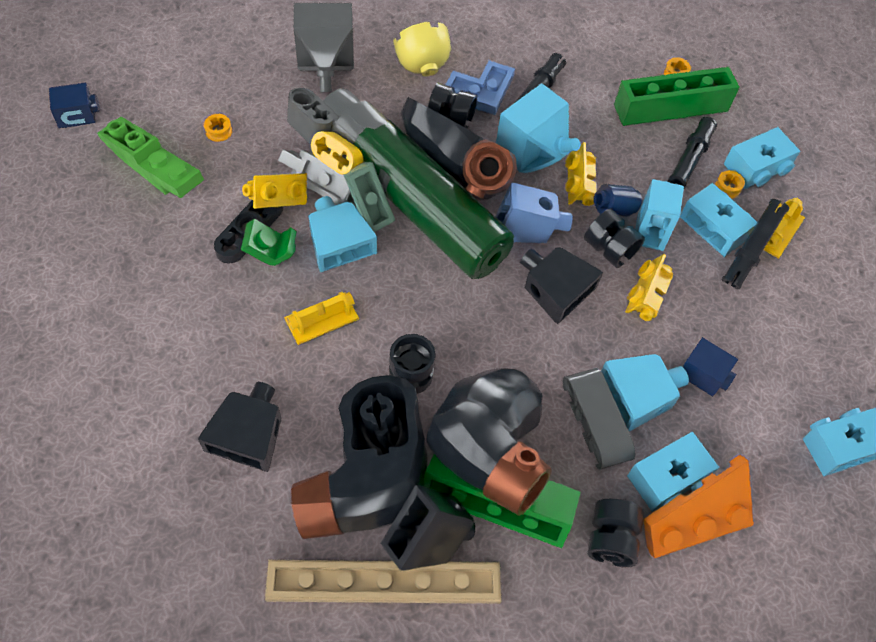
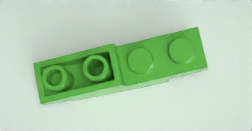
M123 117L109 122L105 128L97 133L99 138L121 160L165 195L171 192L177 197L182 198L204 181L200 170L162 148L157 137Z

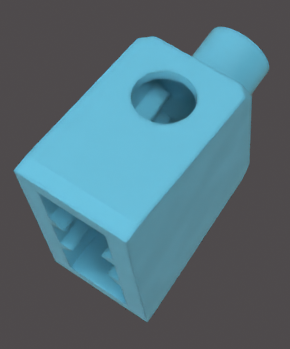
M329 196L321 197L315 202L317 211L311 213L308 217L320 272L377 254V236L351 202L335 205Z
M656 354L606 361L601 370L628 431L673 408L680 397L677 388L687 386L689 383L687 372L682 366L667 370L661 357Z

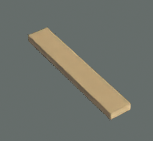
M269 560L265 600L266 602L501 603L500 562H447L400 571L394 561Z

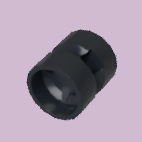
M437 83L431 93L427 107L468 129L469 126H466V120L471 122L474 117L478 95L463 90L455 93L454 87Z
M608 209L592 222L584 235V240L596 251L604 250V258L616 268H620L624 264L620 261L621 257L624 255L630 260L635 256L643 245L645 237L633 226L625 227V220L613 209Z
M405 334L397 338L390 349L389 375L407 379L415 387L417 394L425 391L432 382L436 353L431 341L422 335Z
M607 498L598 500L595 503L592 521L593 526L597 530L592 531L590 534L588 556L594 561L604 563V560L610 561L612 565L618 567L636 566L638 563L640 541L635 536L640 535L642 532L644 510L637 504L621 499Z

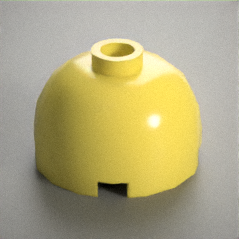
M430 22L412 25L400 32L401 38L398 41L396 38L393 40L398 60L406 70L412 73H422V76H431L436 74L438 69L445 64L449 58L451 46L447 27L443 23L438 22L439 27H431Z

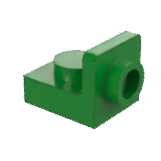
M253 219L246 225L241 250L267 265L276 266L290 259L294 254L297 231L289 228L280 234L258 220Z

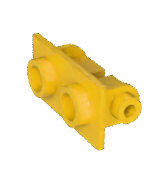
M583 142L579 150L570 152L566 158L565 167L568 169V180L565 190L568 192V204L581 200L584 206H591L594 204V195L597 192L596 182L593 181L596 178V157L593 153L586 151V143Z
M307 173L253 176V180L243 185L242 192L245 197L253 200V208L305 205L307 203Z
M792 198L785 202L790 209L763 249L778 259L805 219L804 216L800 215L803 211V203L798 198Z
M665 254L652 261L647 260L638 270L640 279L637 285L628 293L627 300L630 302L625 311L626 313L636 310L640 312V318L645 321H651L652 318L657 317L663 302L661 296L666 294L673 278L672 268L669 265L663 264L666 257Z
M341 291L337 296L298 312L296 310L292 311V314L284 317L297 345H300L357 321L359 316L352 306L355 302L351 293H343Z

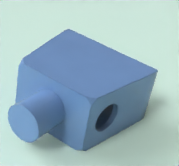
M517 183L510 184L495 215L498 220L513 232L514 242L547 243L554 230L569 231L572 226V213L559 211L558 196L555 193Z

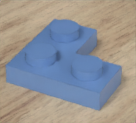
M488 61L480 79L452 71L445 85L454 87L455 93L463 90L478 95L476 109L496 115L513 80L515 69Z

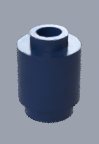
M603 184L594 195V205L599 214L605 210L613 209L620 216H630L637 213L642 204L640 192L632 186Z

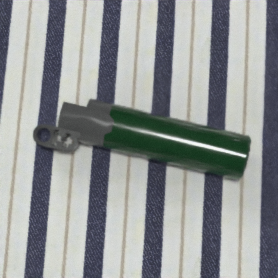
M299 87L290 91L287 110L288 123L310 144L317 132L326 131L335 132L358 147L362 152L363 162L373 163L386 197L471 279H481L489 275L509 255L514 243L513 232L373 104L368 101H360L353 93L344 88L333 91L323 101L307 88Z

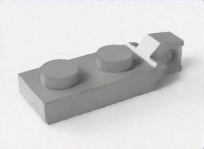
M301 149L298 154L293 150H282L278 161L293 169L291 174L307 173V187L323 197H331L337 205L351 201L352 195L344 175L337 173L321 162L312 152Z

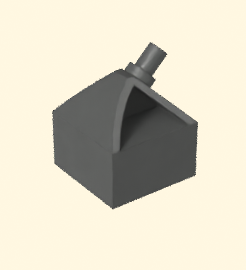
M294 3L293 29L298 69L300 71H316L317 77H320V92H332L331 76H334V71L354 69L352 3Z

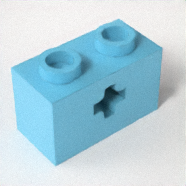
M776 127L733 146L724 165L728 170L741 174L745 180V189L754 184L760 187L767 183L774 175L784 176L794 168V161L799 155L800 150L779 127Z
M652 179L637 215L635 227L645 237L643 247L664 251L680 217L684 186Z
M714 183L690 198L680 215L681 219L723 257L743 244L757 224V221L748 212L743 210Z
M859 408L852 409L842 414L838 420L831 421L828 417L810 425L811 431L803 438V441L823 476L876 460V408L863 412Z
M692 431L636 463L627 477L650 510L654 512L680 494L682 495L689 490L695 491L703 485L701 480L712 473L714 474L719 466ZM677 472L678 475L672 477L671 474H674V473Z

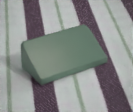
M363 162L344 175L359 213L374 232L396 221L372 162Z

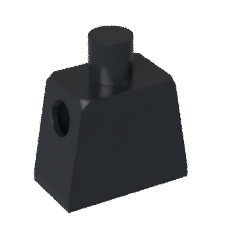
M561 247L555 248L545 258L531 248L520 261V264L530 271L524 288L557 324L565 319L598 287L603 274L598 268Z
M256 382L250 396L237 392L229 393L198 438L203 451L268 472L282 419L279 407L270 403L275 389L267 383Z
M415 485L383 538L381 545L400 571L439 565L449 562L463 541H470L474 537L476 527L473 517L456 497L424 486Z

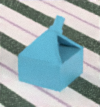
M542 83L500 114L496 144L515 155L517 171L520 173H529L548 167L561 160L571 151H577L580 148L579 139L569 138V103Z

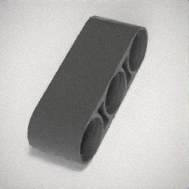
M594 368L565 376L563 378L564 391L568 390L571 397L570 406L576 420L582 423L585 430L582 433L590 453L594 452L599 463L595 464L597 469L601 470L634 460L635 447L600 369Z

